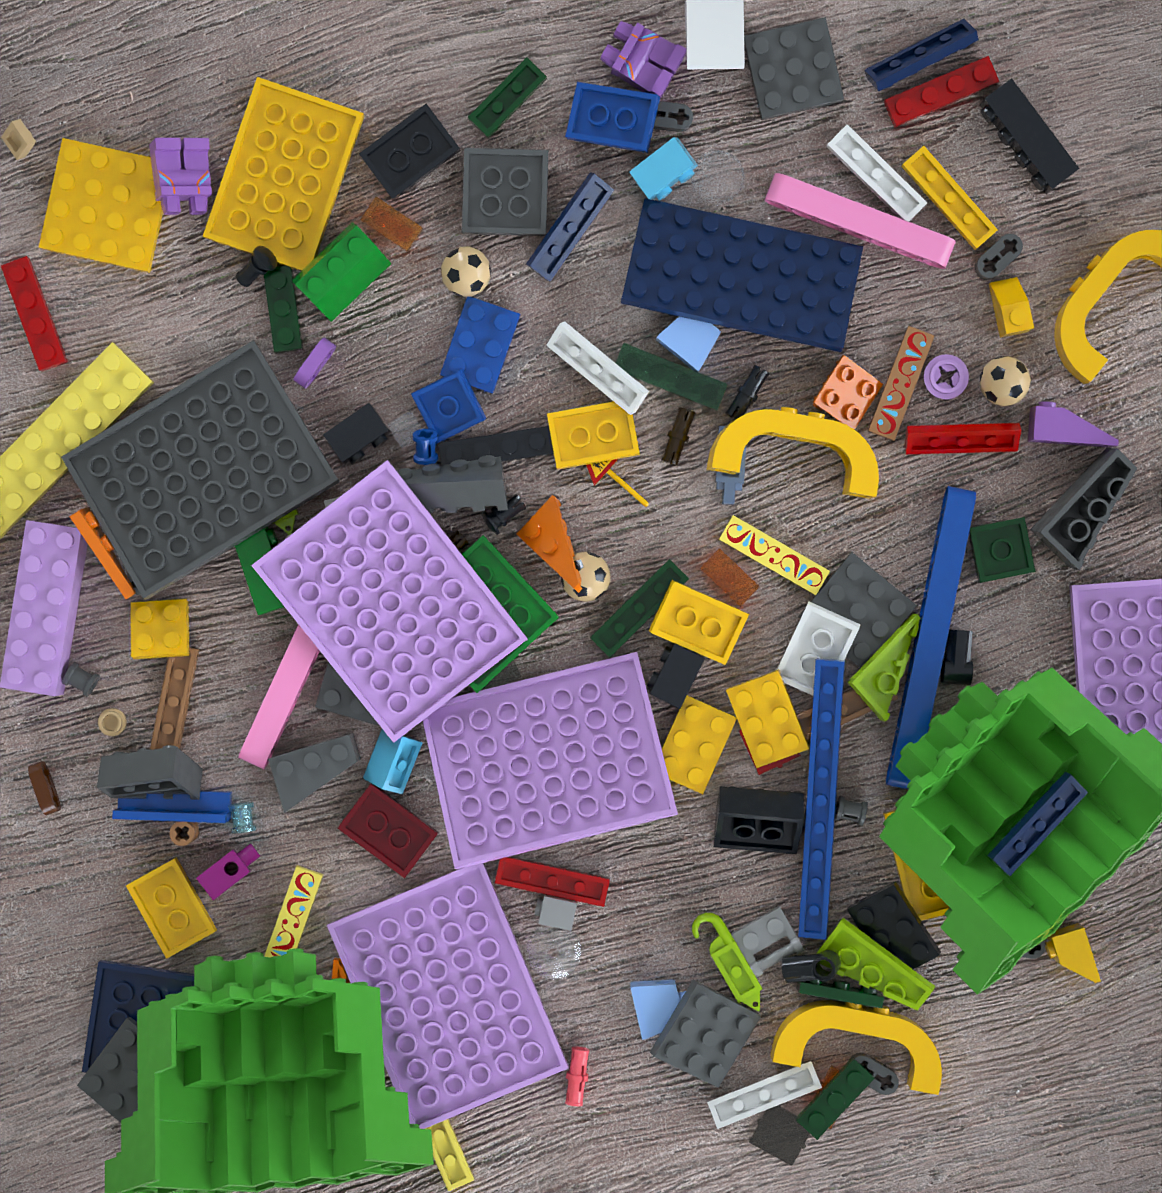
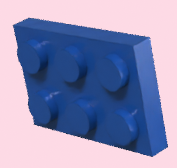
M577 82L565 137L573 141L648 153L660 97L657 94Z
M471 296L467 297L440 376L445 377L462 368L471 387L493 394L521 314Z

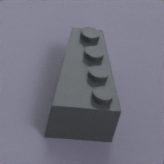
M1106 448L1030 530L1069 568L1080 570L1085 562L1083 560L1089 549L1093 548L1097 541L1098 533L1103 524H1106L1110 518L1111 510L1117 500H1120L1137 467L1119 449Z
M486 455L473 461L455 460L447 465L428 464L421 469L411 470L409 468H402L396 470L430 514L435 510L434 508H440L446 513H456L461 507H472L473 512L485 511V506H497L498 511L508 510L501 456Z

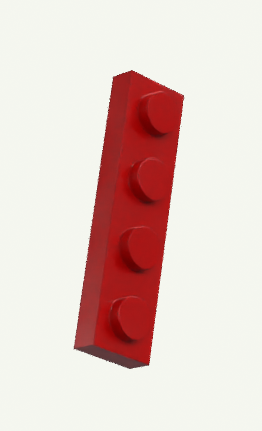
M986 56L885 99L884 104L895 128L997 85L1000 81L989 56Z
M25 256L0 265L39 371L43 372L67 363L68 360L30 258Z
M1020 423L907 426L905 453L909 455L1018 452L1021 426Z
M510 856L500 858L495 884L601 907L605 906L610 878Z

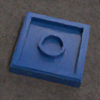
M462 368L411 393L428 429L438 433V439L435 441L436 444L487 419Z

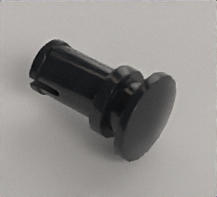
M257 246L253 250L249 262L236 273L237 281L242 286L249 287L260 275L274 270L277 267V259L273 252L264 246Z
M517 494L507 501L508 510L498 511V508L493 507L491 508L492 512L489 514L485 511L481 512L485 524L496 535L500 534L498 528L501 525L505 527L508 520L526 509L523 502L514 508L512 507L521 500Z

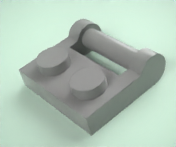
M780 906L731 933L756 978L763 975L764 970L782 961L783 957H789L796 952L799 954L805 951ZM787 936L791 943L763 959L756 961L753 956L783 937Z

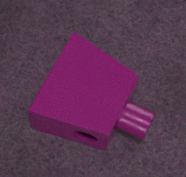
M251 843L238 853L233 849L196 879L212 900H215L251 872L248 866L261 856ZM231 862L236 863L238 866V870L233 874L228 873L226 870V866Z

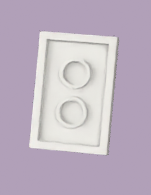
M808 602L777 670H780L784 683L813 696L816 659L845 660L860 628V624Z

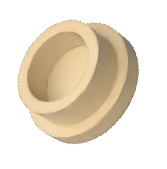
M106 709L98 718L99 729L107 736H117L126 728V716L119 709Z

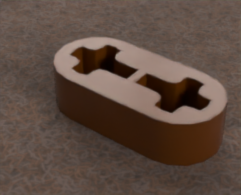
M40 761L29 765L28 774L43 814L49 815L60 811V800L46 763Z

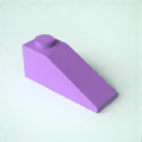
M1039 402V406L1030 408L1028 442L1108 448L1118 446L1119 440L1069 410L1056 407L1055 402Z

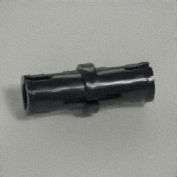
M757 365L753 366L743 386L739 385L737 396L725 412L732 418L737 408H739L734 416V420L743 416L751 402L757 400L758 396L756 394L770 375L763 369L756 379L761 369Z

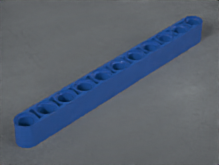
M947 486L944 493L919 614L921 618L919 620V629L916 638H914L886 775V785L908 789L907 785L910 780L896 767L901 758L900 751L909 742L913 744L918 742L929 730L976 501L975 491Z

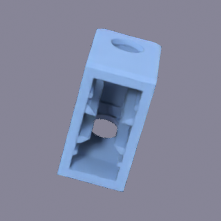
M678 317L657 336L656 341L695 373H698L721 331L711 323Z
M675 980L630 982L642 1040L660 1034L685 994L686 991H677Z

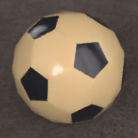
M469 246L459 247L452 250L445 257L441 266V276L443 283L449 291L461 297H470L481 293L488 285L491 278V267L486 256L478 249Z
M999 356L992 359L983 368L979 382L981 392L990 402L999 406H1011L1020 402L1026 396L1030 388L1031 378L1029 370L1020 360L1010 356Z
M576 553L573 559L575 567L580 573L582 590L578 593L561 577L563 589L575 600L583 602L594 601L601 597L608 589L610 583L609 567L603 558L595 553Z

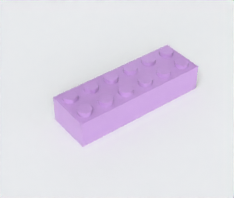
M26 520L0 688L49 696L64 695L65 685L62 684L69 665L88 546L86 540L75 527Z

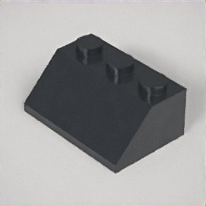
M720 786L716 807L713 847L797 854L804 823V793Z

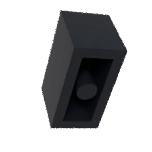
M367 403L324 433L323 436L342 463L350 462L354 464L365 456L363 451L371 446L377 448L388 440L386 435L391 433V431L373 405Z
M673 643L671 648L666 646L659 660L663 662L659 673L653 672L647 684L651 688L649 694L681 709L705 658Z

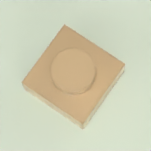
M21 119L12 121L1 136L16 160L25 158L36 143L31 132L26 128Z

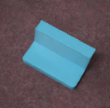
M382 729L363 778L383 790L403 794L423 742L403 735L393 743Z

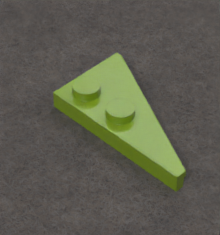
M912 614L848 681V684L881 721L889 719L890 713H888V709L893 695H897L899 680L904 674L910 656L907 652L912 637L916 638L919 629V620L921 618L918 614Z

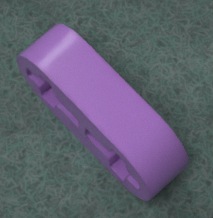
M325 337L322 338L296 373L294 381L306 389L336 349V345Z

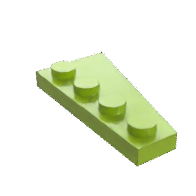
M845 918L841 919L816 952V954L825 950L836 952L841 960V967L836 973L837 975L842 977L844 975L859 981V985L868 989L872 987L883 992L884 996L917 1011L935 988V985ZM820 961L821 965L832 969V966L828 961Z

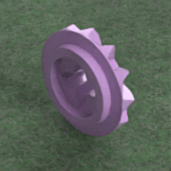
M945 354L933 358L925 367L923 380L926 390L934 395L935 398L948 400L959 396L965 390L969 380V373L961 359ZM941 370L945 373L956 371L950 378L951 386L946 382L936 383L941 377Z

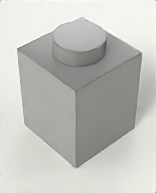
M544 894L543 899L537 900L534 915L540 916L538 924L571 931L577 901Z

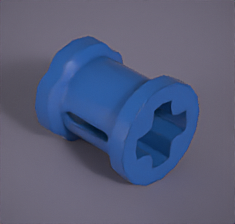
M419 429L415 431L412 435L413 440L416 442V453L413 455L414 462L420 465L435 464L439 459L435 449L438 433L432 429Z

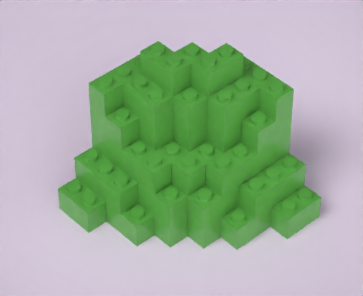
M1053 668L1043 673L1040 671L1036 672L1028 681L1021 680L1012 690L1005 689L998 696L983 682L973 687L970 685L966 686L958 695L959 701L957 705L953 706L944 715H936L929 723L930 730L928 733L924 734L914 744L909 742L900 751L901 758L896 767L910 780L907 785L909 790L896 802L895 807L897 809L886 818L883 823L885 828L879 836L950 907L944 914L947 918L940 928L962 949L957 955L959 961L953 968V971L977 995L1011 972L1026 952L1054 934L1069 914L1084 905L1096 887L1111 878L1126 858L1141 849L1162 821V743L1145 728L1135 734L1129 732L1126 735ZM1065 772L1071 774L1088 793L1015 872L1008 876L987 855Z
M289 949L287 954L273 957H264L263 953L252 952L246 954V958L241 960L224 961L221 956L207 957L206 961L194 966V986L185 987L178 994H168L161 1001H151L149 1006L137 1010L138 1111L133 1112V1116L121 1120V1152L116 1153L115 1158L105 1161V1193H231L234 1191L258 1193L275 1187L299 1189L315 1183L339 1185L373 1174L396 1176L434 1165L431 1129H420L419 1124H409L408 1093L397 1092L395 1087H385L379 987L368 986L367 982L346 983V979L342 978L325 980L322 975L316 974V955L304 953L303 949Z

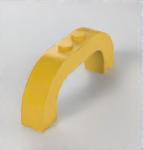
M1144 230L1132 233L1109 247L1101 257L1098 254L1095 255L1086 266L1089 272L1084 278L1079 276L1068 289L1072 293L1062 305L1055 323V345L1065 368L1084 385L1090 383L1108 361L1107 358L1090 345L1086 338L1085 320L1089 311L1128 262L1135 259H1146L1162 268V230Z
M781 407V411L765 409L747 413L729 423L719 433L709 453L706 470L734 475L740 472L745 446L755 436L769 435L823 445L834 450L843 461L845 479L842 494L866 499L877 496L879 470L876 457L868 442L853 428L837 421L824 419L825 415L821 413L808 412V416L797 414V409Z
M833 1000L811 1002L793 1011L782 1022L774 1037L770 1054L772 1062L795 1067L801 1066L803 1051L807 1041L812 1035L823 1029L834 1028L897 1041L903 1044L910 1054V1069L907 1079L910 1089L939 1095L942 1067L935 1045L917 1023L906 1016L890 1012L889 1007L870 1008L860 1004Z

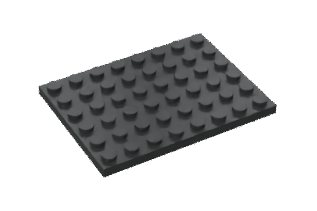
M254 340L61 457L142 598L145 600L340 482Z

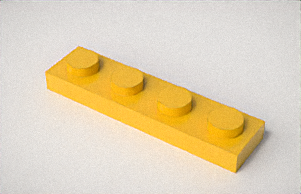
M925 146L920 148L902 164L901 167L974 250L998 231Z

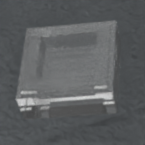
M411 410L387 424L402 449L415 442L412 436L415 431L423 429Z

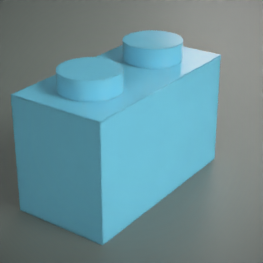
M673 137L629 171V173L648 199L655 200L657 198L660 201L672 192L670 187L680 181L682 184L695 174L693 169L698 165L679 138Z

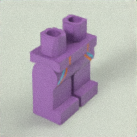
M621 21L613 37L625 43L623 49L619 51L608 44L600 60L612 68L611 74L620 77L641 92L657 94L661 99L686 55V48L667 41L639 23L634 27Z
M154 138L149 144L156 190L155 199L156 201H161L163 214H179L181 212L180 201H189L190 214H205L207 212V199L212 195L208 162L209 138H183L182 141L180 138Z

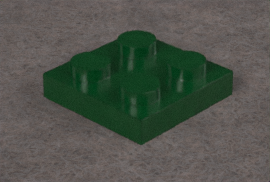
M1025 517L970 528L969 539L978 583L1036 572Z

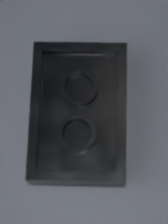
M426 103L360 152L359 155L394 201L461 150Z
M896 881L857 901L847 909L859 930L912 969L933 960L941 954L937 944Z

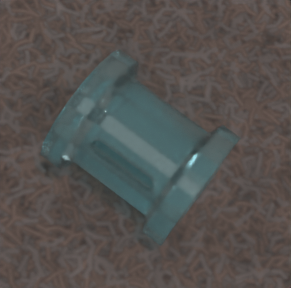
M254 802L228 805L229 810L232 811V834L257 830L256 826L253 825L251 810L254 807Z

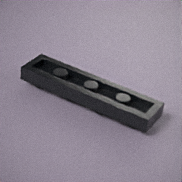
M549 426L438 443L442 465L450 464L455 460H478L486 455L501 456L502 462L553 454Z

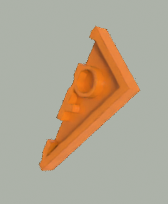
M552 495L516 535L579 593L582 590L581 577L575 567L573 559L575 555L570 537L567 535V525L565 520L562 519L559 507L561 503Z
M86 507L69 516L124 598L128 599L136 594L113 551L114 548L107 535H104L90 508Z

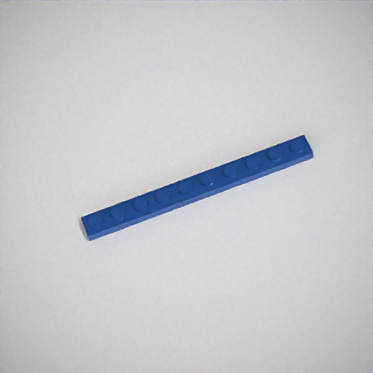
M817 658L815 662L798 937L826 940L828 936L845 660Z

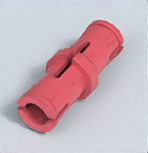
M574 1046L571 1050L570 1069L566 1073L568 1088L565 1104L583 1106L585 1082L588 1081L586 1071L589 1049Z

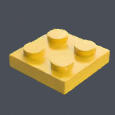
M187 599L131 602V657L133 659L189 656V602Z

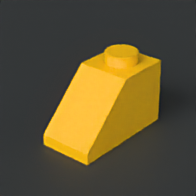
M1014 277L990 282L989 288L1000 338L1027 333L1034 329L1029 300L1018 278Z
M1078 923L1057 929L1054 934L1048 937V941L1045 942V948L1049 958H1054L1060 965L1095 983L1101 982L1083 926Z

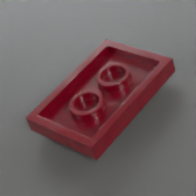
M372 783L337 828L404 879L439 833Z

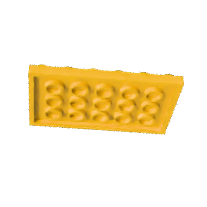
M257 77L203 237L249 254H253V250L257 246H264L273 252L278 264L302 271L317 256L365 116L364 113Z

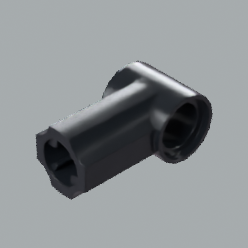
M949 629L945 658L941 667L942 684L971 685L973 679V661L971 660L973 631Z
M825 950L818 954L782 958V974L786 983L809 980L826 982L831 980L841 967L839 955L832 950ZM820 961H828L832 966V971L824 970L820 965Z

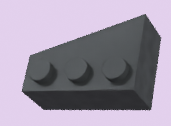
M353 732L278 754L268 759L284 813L361 759Z
M166 745L161 749L154 750L143 748L131 753L114 752L113 755L101 756L97 788L110 798L146 799L147 794H164V799H173V794H189L190 799L199 800L203 768L177 746Z

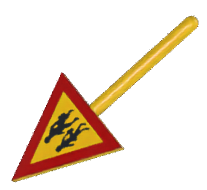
M619 459L586 465L594 486L607 473L643 506L647 507L649 505L641 495L610 469Z

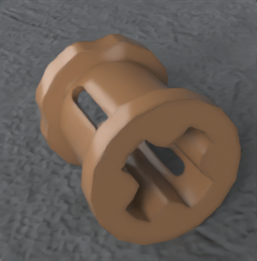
M176 822L170 829V839L178 846L190 844L199 836L198 823ZM186 826L189 829L187 832L188 835L186 837H182L180 835L182 833V828Z

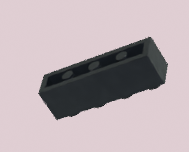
M1012 78L980 103L982 116L988 123L995 125L998 129L999 139L1004 145H1010L1016 153L1014 155L1015 160L1022 168L1026 167L1032 175L1031 180L1038 190H1043L1047 194L1080 169Z

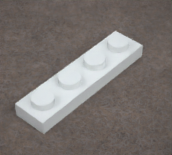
M848 125L827 144L826 147L900 219L909 222L927 204Z
M566 322L559 324L547 343L551 350L630 415L637 411L649 393V390Z
M810 1061L802 1064L800 1067L789 1069L707 1103L716 1127L719 1129L818 1090L822 1086Z

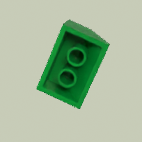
M352 222L292 282L332 322L391 265V262L367 235Z

